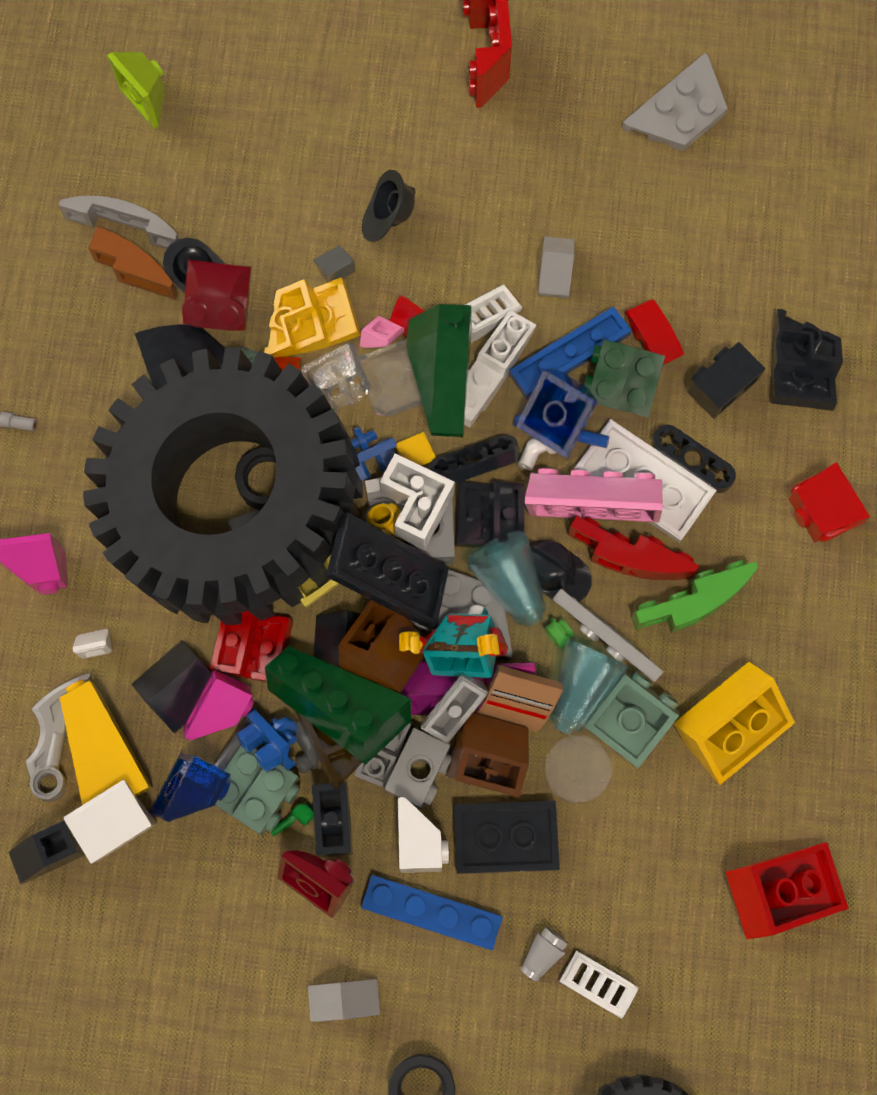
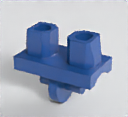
M359 427L352 429L355 438L350 440L354 449L359 447L361 450L356 453L360 466L355 468L361 481L371 477L364 461L372 457L376 458L381 472L386 471L394 454H396L393 449L397 447L394 438H388L369 447L367 443L378 439L375 431L372 430L363 434Z
M256 710L247 714L250 725L237 733L239 743L244 750L250 753L261 744L264 746L255 752L254 755L256 761L265 772L279 764L286 770L295 766V762L288 755L290 749L289 745H293L297 741L295 737L297 724L289 717L280 720L274 718L269 724Z

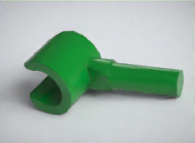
M299 804L285 820L277 824L271 832L272 836H276L293 825L296 820L304 827L308 825L314 818L313 808L309 804Z

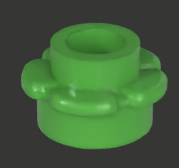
M554 618L550 619L551 624L544 629L555 646L561 649L565 645H571L572 641L570 638L574 633L566 621L562 619L557 622Z

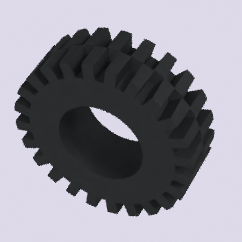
M225 348L223 365H219L207 349L192 352L194 371L187 373L174 358L160 364L167 384L157 389L145 375L131 384L143 399V402L135 409L119 398L112 404L109 412L121 425L118 432L98 426L92 441L106 457L105 459L87 458L84 473L98 487L83 491L85 507L98 518L89 523L94 538L107 548L103 552L106 559L123 573L127 580L170 612L178 614L179 610H181L194 621L209 623L210 616L214 615L226 625L242 624V612L249 611L259 620L268 619L275 616L272 603L280 598L291 607L300 604V600L304 597L298 587L309 578L319 587L329 579L326 577L327 569L323 563L332 553L340 516L350 513L360 519V514L353 503V499L363 498V483L355 470L356 467L360 466L359 459L348 439L347 432L323 392L315 383L310 386L302 372L288 363L282 371L272 355L259 351L252 365L241 348ZM230 442H252L268 447L275 452L277 471L272 493L264 507L250 521L237 529L214 535L196 534L182 529L177 515L179 486L189 467L201 455L214 447Z

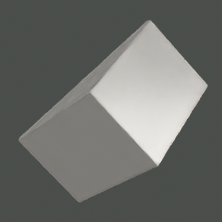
M544 236L538 295L569 298L575 239Z
M377 979L308 986L310 1022L380 1015Z

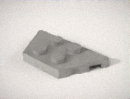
M704 53L623 121L622 129L630 133L631 129L648 135L647 139L658 143L664 142L669 147L684 151L723 118L728 108L708 55Z
M449 570L437 628L445 616L449 614H468L472 606H482L488 611V615L492 617L494 626L502 631L508 645L507 653L504 656L496 657L509 661L512 657V648L501 588ZM409 619L417 630L430 634L436 629H427Z
M560 589L553 598L555 602L583 624L579 628L593 641H598L600 638L609 645L606 651L622 663L627 659L654 682L664 672L640 649L564 590Z

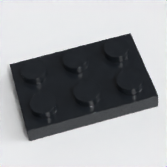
M556 801L454 804L457 874L560 870Z

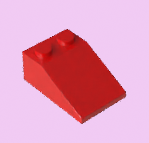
M827 842L757 861L725 872L746 940L773 936L849 909Z

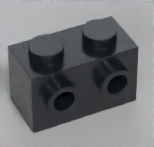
M740 342L736 343L731 349L727 346L724 347L713 358L715 362L709 368L702 366L690 378L693 382L688 393L713 419L759 381L766 369Z

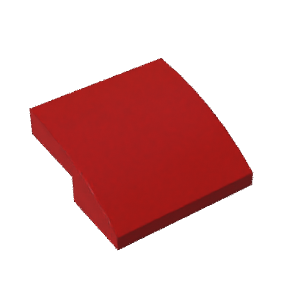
M249 611L242 612V624L226 625L221 621L209 670H216L222 674L267 682L264 667L288 647L294 621L288 617L280 616L259 620Z

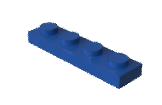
M613 306L509 370V375L527 399L591 360L595 345L602 346L603 340L619 343L630 336L631 329Z
M371 875L361 909L492 951L503 917Z

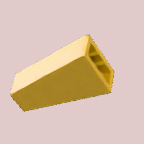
M82 679L69 685L65 689L67 694L59 698L82 805L122 780L126 781L136 796L153 788L96 684L90 680L85 683Z

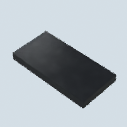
M345 513L340 516L326 577L427 629L437 628L449 567L358 517Z

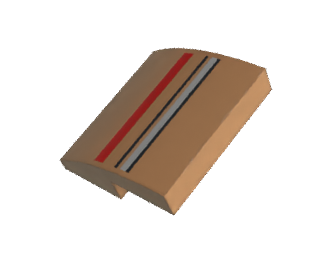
M498 665L490 685H485L489 693L475 709L474 713L528 728V731L537 733L554 710L563 692V686L558 681Z

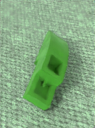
M745 560L737 561L727 565V570L715 573L713 569L701 572L695 576L696 579L689 586L691 595H688L687 591L671 595L668 602L657 604V601L654 600L639 605L638 611H635L632 617L635 630L667 621L669 630L673 633L704 620L728 603L744 587L758 568L756 561L748 564L745 563Z

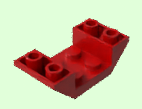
M463 0V17H469L470 29L488 28L489 42L492 43V47L475 48V60L469 61V95L475 96L476 108L483 107L510 78L512 39L508 0Z

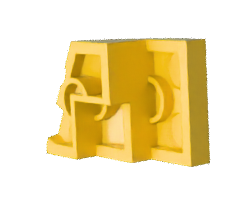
M340 277L316 288H312L303 279L277 290L273 304L274 313L269 324L271 329L268 347H265L264 353L272 355L274 358L298 355L330 347L361 336L347 285L343 278Z

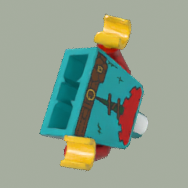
M479 605L472 606L468 614H449L445 616L439 627L426 637H421L418 632L412 631L399 634V651L410 650L413 654L423 653L431 674L437 676L460 677L462 674L468 677L492 678L496 656H504L508 651V645L502 631L494 626L488 611Z

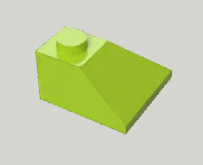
M142 52L109 53L107 58L119 90L155 130L159 127L165 92L162 81L163 70L154 59L149 61Z

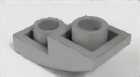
M410 722L366 765L361 763L354 776L385 788L413 722Z

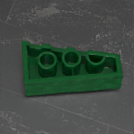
M288 646L264 667L268 691L365 765L412 722L411 698Z

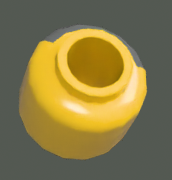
M388 501L376 502L371 505L364 513L363 521L403 542L402 539L395 536L394 527L402 512L400 507Z

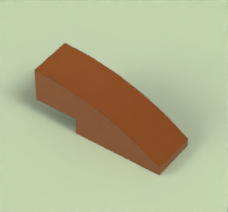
M97 226L88 247L95 262L111 266L119 282L176 300L178 294L173 281L158 263L134 243L116 233Z

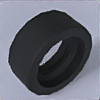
M268 447L251 450L242 457L236 467L235 481L239 494L247 505L256 510H261L270 496L263 497L253 493L248 485V475L252 468L259 463L274 462L276 464L275 452Z
M417 1054L407 1057L396 1066L389 1080L388 1095H402L401 1085L405 1076L411 1070L428 1068L434 1071L441 1079L443 1085L442 1095H455L456 1086L452 1072L443 1061L432 1055Z

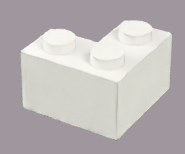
M394 454L380 480L381 494L405 505L394 525L395 536L425 550L454 495L455 482L397 454Z

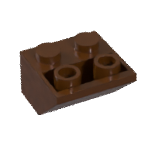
M370 600L338 645L339 668L401 694L425 656L423 653L413 654L410 650L399 651V634L412 631L418 632L421 637L423 636L408 618Z
M473 712L458 730L446 776L456 781L520 798L529 765L528 728Z

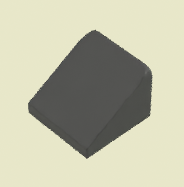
M340 245L313 260L327 283L340 277L344 278L356 271L355 262Z

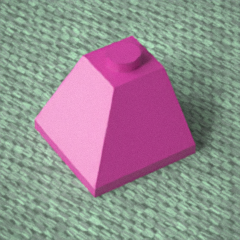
M51 533L0 539V564L34 591H38L39 594L48 595L59 592V588L68 587L65 549Z

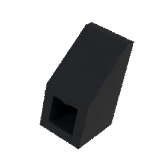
M65 820L31 835L8 852L20 884L31 881L85 856Z

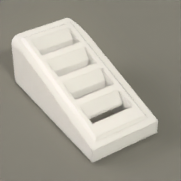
M505 285L465 304L472 307L471 343L499 326L509 310L516 314L521 311L522 306ZM499 298L506 309L503 310L496 302V299ZM487 305L491 308L495 315L491 314V312L486 307ZM478 312L479 315L483 318V321H481L475 313Z
M575 951L559 980L562 984L621 1019L624 1017L639 989L636 985L578 951ZM583 963L588 967L577 984L572 980ZM595 970L600 974L591 991L585 989V986ZM606 978H608L612 983L602 999L597 995ZM620 985L625 990L616 1006H614L610 1002Z

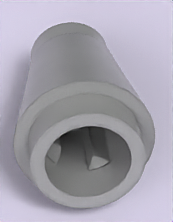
M545 927L542 933L537 932L524 965L521 967V971L532 980L538 982L540 977L566 954L564 949L568 942L553 930Z

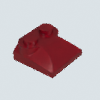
M189 259L185 299L182 305L183 324L217 330L245 331L247 329L252 267Z
M297 850L286 851L281 857L278 879L331 918L341 908L351 891L354 881L350 875L352 873L351 868L339 859L324 861L316 855Z

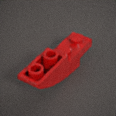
M576 516L569 529L568 536L595 549L591 562L624 575L651 580L692 579L699 567L698 564L694 563V559L690 555L682 551L675 553L665 548V544L658 538L653 536H647L646 538L640 535L634 546L629 543L630 540L623 534L618 532L611 534L601 529V525L589 517L582 519Z

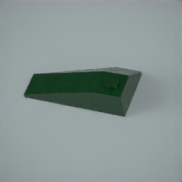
M438 304L409 319L406 348L431 436L463 437L472 333L471 305Z

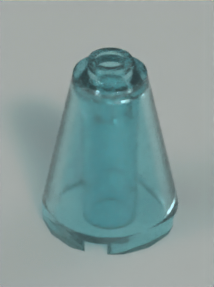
M511 532L507 534L509 540L499 543L496 538L477 549L469 557L471 562H467V566L517 624L531 626L543 618L542 614L545 612L546 607L529 539L525 532Z
M568 638L565 643L557 680L562 683L563 692L550 715V719L555 721L553 727L568 735H572L573 730L581 732L624 676L629 666Z

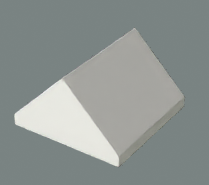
M125 780L120 781L64 817L66 824L91 864L100 861L156 825L154 818Z

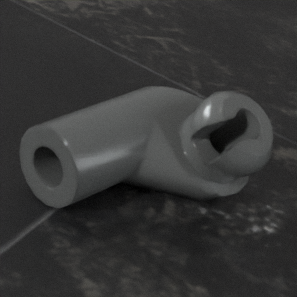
M299 721L296 723L297 732L295 737L302 749L303 755L296 757L295 764L301 773H307L310 769H316L319 759Z

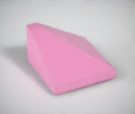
M377 316L362 329L359 346L363 348L389 346L404 333L405 328L381 316Z

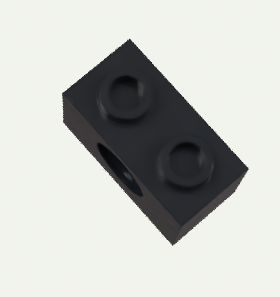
M343 782L336 789H333L331 784L312 785L316 855L319 858L353 855L349 787L347 783Z

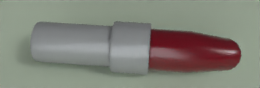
M9 412L0 413V427L8 429L17 428L32 432L37 428L36 419L16 416L14 413Z

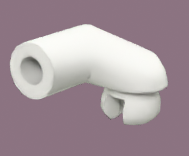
M549 432L530 439L518 461V466L532 471L539 454L546 451L550 454L557 453L562 446L561 440L556 438V434Z

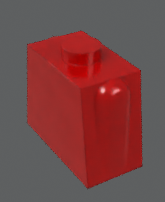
M837 462L792 487L791 496L788 499L795 510L794 516L796 521L802 528L807 529L814 543L819 541L828 542L851 529L862 526L870 518L869 513Z

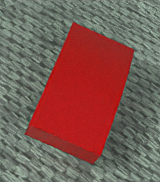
M654 299L625 311L636 340H642L646 351L665 355L663 365L685 355L673 328Z

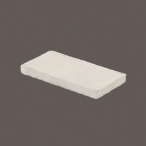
M610 419L600 433L610 436L607 449L591 445L574 470L589 471L590 476L603 477V472L623 473V478H636L638 473L655 474V479L662 480L663 505L660 522L649 523L680 543L717 490Z

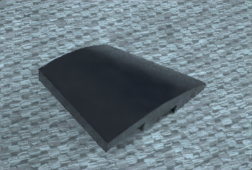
M778 309L775 316L772 344L771 403L834 411L837 405L835 378L843 364L841 338L828 331H822L816 325L807 321L803 325L787 317V311Z
M178 324L134 333L151 382L157 389L167 384L160 364L174 358L187 373L194 371L192 352L207 349L218 364L223 365L225 347L203 328L188 324Z

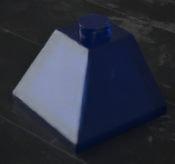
M544 370L516 427L563 457L569 458L598 400L585 385L562 371Z
M180 752L149 813L169 822L215 806L217 800L221 801L226 796L230 787L228 779L231 774L197 756Z

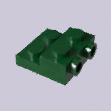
M603 340L602 346L595 345L591 363L597 364L594 377L587 375L583 394L589 395L587 402L649 418L665 355Z

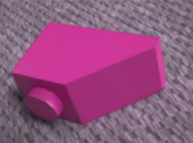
M214 670L183 727L185 738L194 740L237 725L241 716L246 717L253 706L254 699H252L253 695L250 686Z

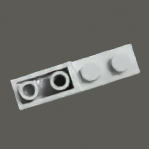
M509 310L478 353L477 361L468 372L464 425L469 428L482 410L485 411L509 375V370L516 364L536 329V324Z

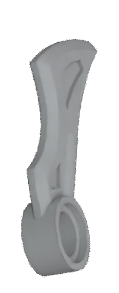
M90 674L79 676L60 685L43 697L32 708L39 721L40 738L36 749L26 760V764L31 778L30 789L37 798L43 801L54 802L60 799L67 789V779L59 770L67 733L59 697L67 694L65 689L69 685L82 679L85 683L91 680ZM47 775H54L57 779L56 788L50 793H43L40 789L41 780Z

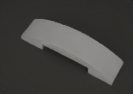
M78 196L62 199L58 204L66 220L94 228L99 217L146 231L151 245L167 249L171 243L179 239L176 232L160 217L143 207L124 200L104 196Z

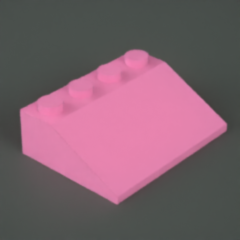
M538 469V474H530L525 505L530 516L575 518L578 516L582 519L589 517L597 520L659 523L663 505L662 480L655 479L656 475L649 473H638L636 478H623V473L603 472V477L590 476V472L584 470H572L571 475H558V470Z

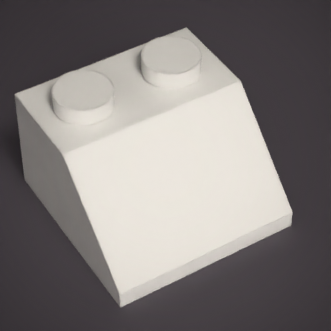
M399 797L400 872H442V864H448L449 861L448 840H441V831L405 797Z

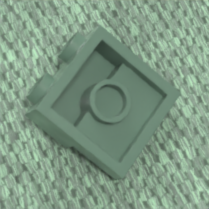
M627 671L585 727L639 768L681 712L677 709L679 703L666 692L658 695L649 688L652 682L638 671L633 675Z
M240 746L206 796V799L263 836L266 831L271 833L279 823L282 815L278 812L284 803L291 804L299 793L301 787L297 784L300 778L280 764L265 772L256 761L254 753L257 750L254 749L247 753Z

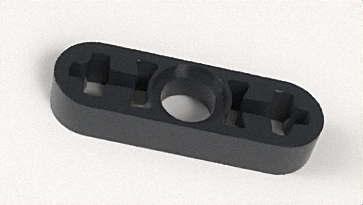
M663 425L656 430L652 439L653 448L716 489L715 493H723L731 488L736 478V472L731 464L675 426ZM668 435L673 438L672 444L664 447L661 444L662 438H666ZM681 443H683L686 446L683 447L678 457L675 455L678 448H680ZM691 451L697 452L702 457V464L696 467L688 465L685 461V454ZM709 461L712 463V465L704 475L701 472L705 469ZM720 471H723L726 474L724 477L726 481L715 482L716 475L714 473L718 474Z
M501 435L439 456L430 462L429 470L458 483L515 463L520 457L518 442L513 436ZM472 459H481L478 462L468 463V461Z

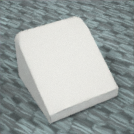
M108 629L77 635L73 644V652L81 659L109 654L113 651L110 631Z

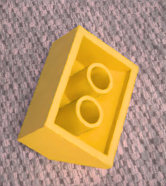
M748 662L673 724L686 747L712 778L721 785L790 728L795 721L774 678L751 662Z

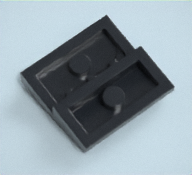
M493 481L491 484L458 482L456 484L455 546L469 548L524 547L525 484Z

